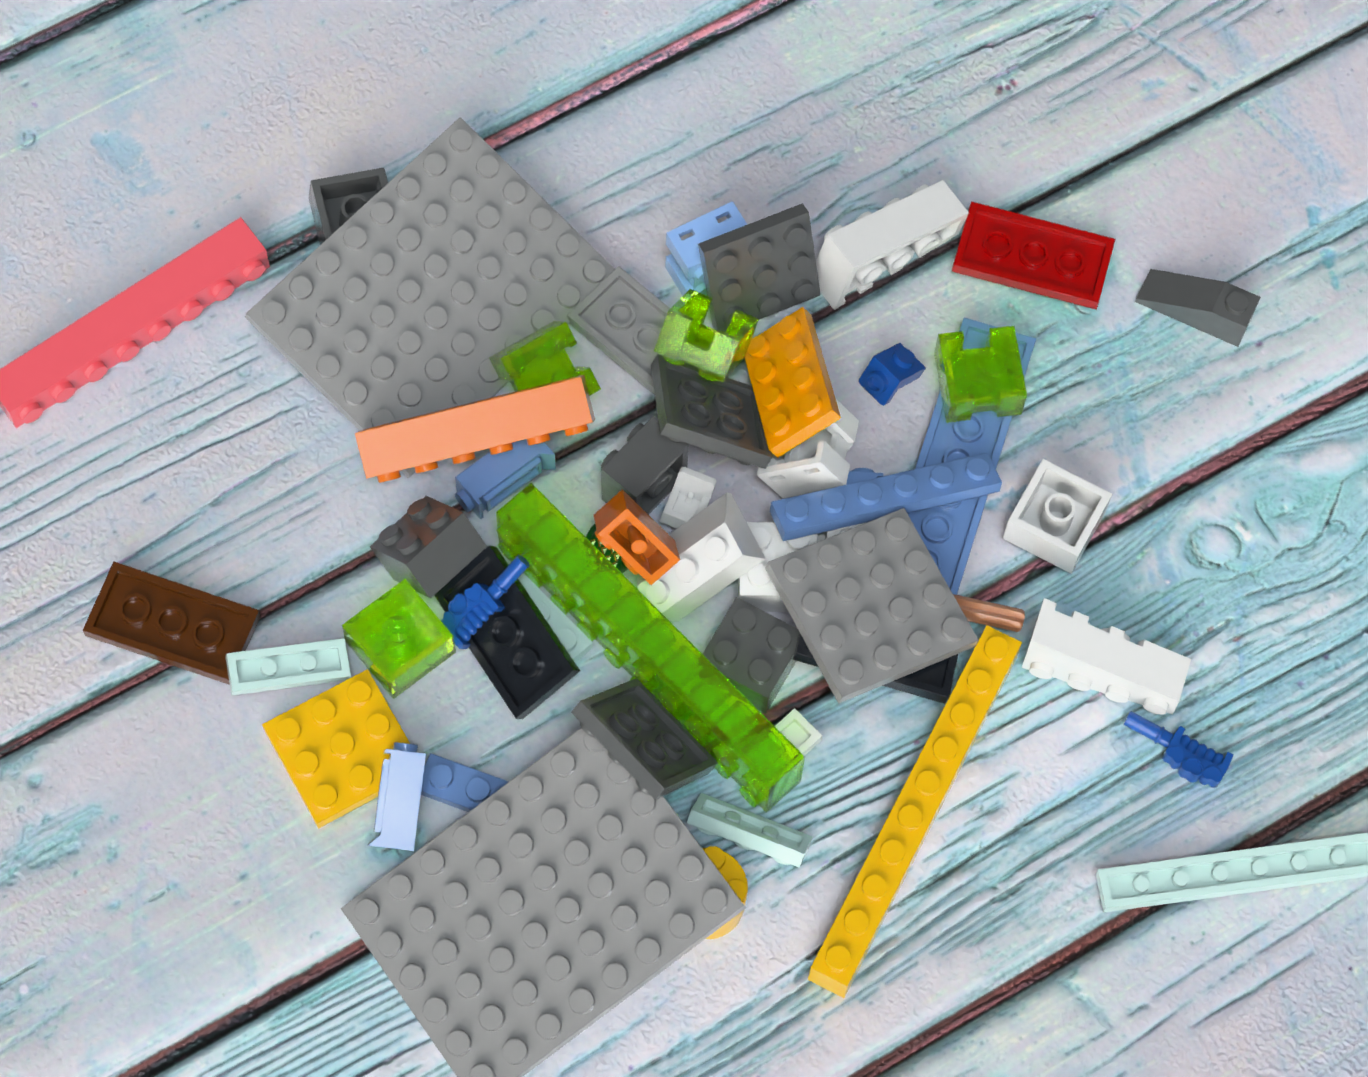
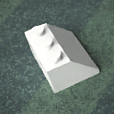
M725 493L669 534L676 542L680 561L652 585L638 574L637 588L653 619L678 622L766 558L732 494Z

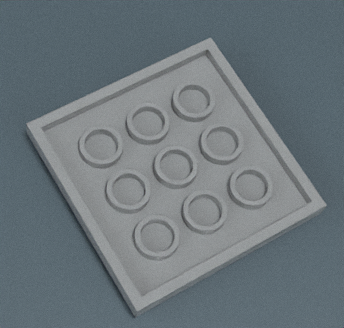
M904 508L771 560L765 567L838 704L971 649L979 641Z

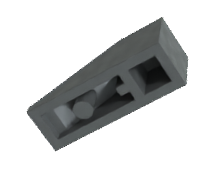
M1150 269L1135 302L1239 347L1261 297L1228 282Z

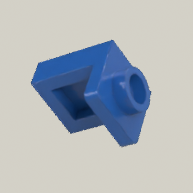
M898 343L873 356L859 378V384L884 406L891 401L898 389L919 379L926 367L915 357L913 352L905 348L901 343Z

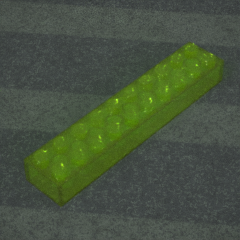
M532 483L496 512V531L499 538L498 547L503 555L511 562L517 555L523 556L529 562L530 566L524 571V574L538 588L543 586L552 595L550 600L565 615L569 612L578 622L577 627L592 642L596 640L605 649L603 651L605 657L615 668L620 669L623 667L632 676L630 680L637 678L718 762L714 767L717 772L725 779L731 777L741 787L739 789L741 795L751 806L756 807L759 805L767 813L801 782L805 756Z

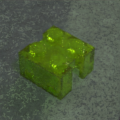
M689 289L668 310L654 351L663 355V358L671 364L684 365L687 362L698 367V374L707 380L724 382L745 358L759 319L736 309L726 332L716 331L703 325L713 298Z
M553 321L489 357L500 380H509L514 391L580 375L585 376L589 396L601 390L591 368L580 366L574 368L564 349L578 344L566 321Z
M1014 326L990 328L985 347L965 350L963 349V331L938 334L934 356L946 423L971 420L972 413L994 411L997 417L1022 414L1027 391Z

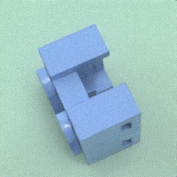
M733 201L666 233V245L672 254L666 256L665 268L687 303L696 298H707L698 244L747 225ZM726 216V220L718 223L717 219ZM692 232L693 236L681 240L680 237Z

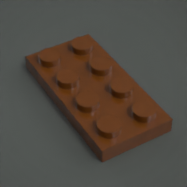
M113 561L83 628V633L85 636L230 685L226 654L246 651L261 615L257 609Z

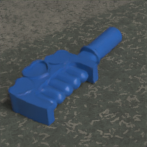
M517 555L506 569L493 580L489 587L484 583H475L471 588H467L464 594L455 595L454 599L449 602V611L443 614L439 627L459 649H468L471 645L468 641L471 635L476 634L477 628H481L483 622L488 621L489 615H493L494 612H501L505 608L499 598L508 592L512 584L530 566L529 562L523 556Z
M1130 711L1123 724L1153 740L1155 744L1159 743L1167 749L1162 757L1163 761L1169 763L1171 768L1178 769L1179 776L1192 783L1199 780L1202 785H1210L1212 788H1216L1226 773L1234 755L1227 752L1224 757L1222 753H1216L1212 748L1207 749L1205 744H1199L1196 739L1190 740L1188 735H1183L1186 730L1185 728L1180 726L1175 734L1165 730V727H1160Z

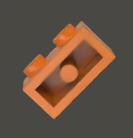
M623 489L593 515L597 539L607 549H614L621 556L624 565L634 575L640 574L650 585L680 561L675 540Z

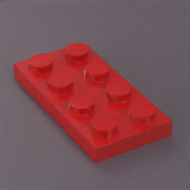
M971 201L952 272L1097 310L1115 243L1114 238Z

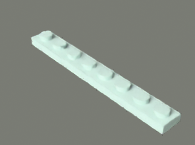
M1368 833L1098 869L1096 877L1103 912L1368 876Z

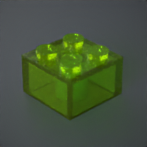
M406 579L399 582L342 625L346 643L393 699L456 653L454 636Z

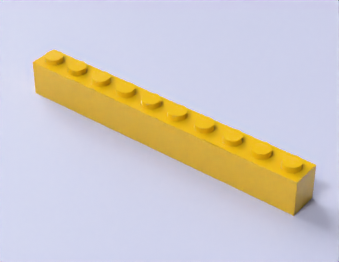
M986 625L810 968L809 981L845 998L1017 659L1022 645L1021 641Z

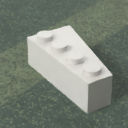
M942 180L931 186L927 184L922 185L912 195L901 200L900 198L892 199L882 209L874 213L867 211L861 214L854 222L844 227L842 225L833 227L825 234V241L816 259L820 293L834 310L845 304L846 300L844 298L851 291L857 289L862 294L873 287L872 282L884 271L887 270L893 275L912 259L914 253L920 258L958 235L969 214L968 210Z
M1045 598L1043 599L1022 668L1028 669L1032 675L1038 678L1051 679L1053 677L1066 681L1070 687L1077 690L1088 691L1092 689L1105 693L1107 698L1115 702L1126 703L1131 701L1143 705L1145 710L1154 714L1174 713L1180 701L1191 662L1190 658L1147 640H1141L1138 644L1130 642V637L1123 630L1113 626L1104 629L1096 628L1088 623L1089 616L1077 611L1072 612L1071 617L1055 611L1057 603Z

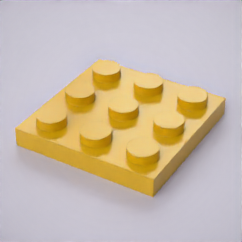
M368 669L262 724L263 730L318 829L377 798L383 759L389 760V754H383L384 749L393 750L394 742L410 744Z

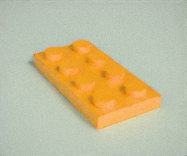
M804 307L784 317L780 322L760 335L755 336L742 346L769 451L777 458L841 418L812 315Z

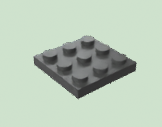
M803 203L698 244L712 326L718 336L820 296L810 217Z
M657 354L651 364L660 435L666 436L674 442H685L700 447L711 454L718 453L736 459L744 465L752 464L766 469L772 459V452L769 451L752 386Z
M637 678L581 700L571 711L580 721L582 729L587 734L595 737L608 750L609 757L618 765L623 766L636 779L637 786L655 800L709 774L718 764L710 753Z

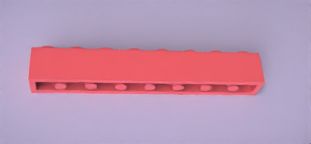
M241 217L2 367L0 369V407L16 428L24 423L34 422L42 415L44 410L55 403L67 401L80 387L88 382L100 380L116 364L121 361L131 360L138 354L140 349L152 341L164 339L174 327L184 321H191L197 318L203 309L215 301L225 300L237 287L246 281H254L262 276L265 270L270 267L265 247Z

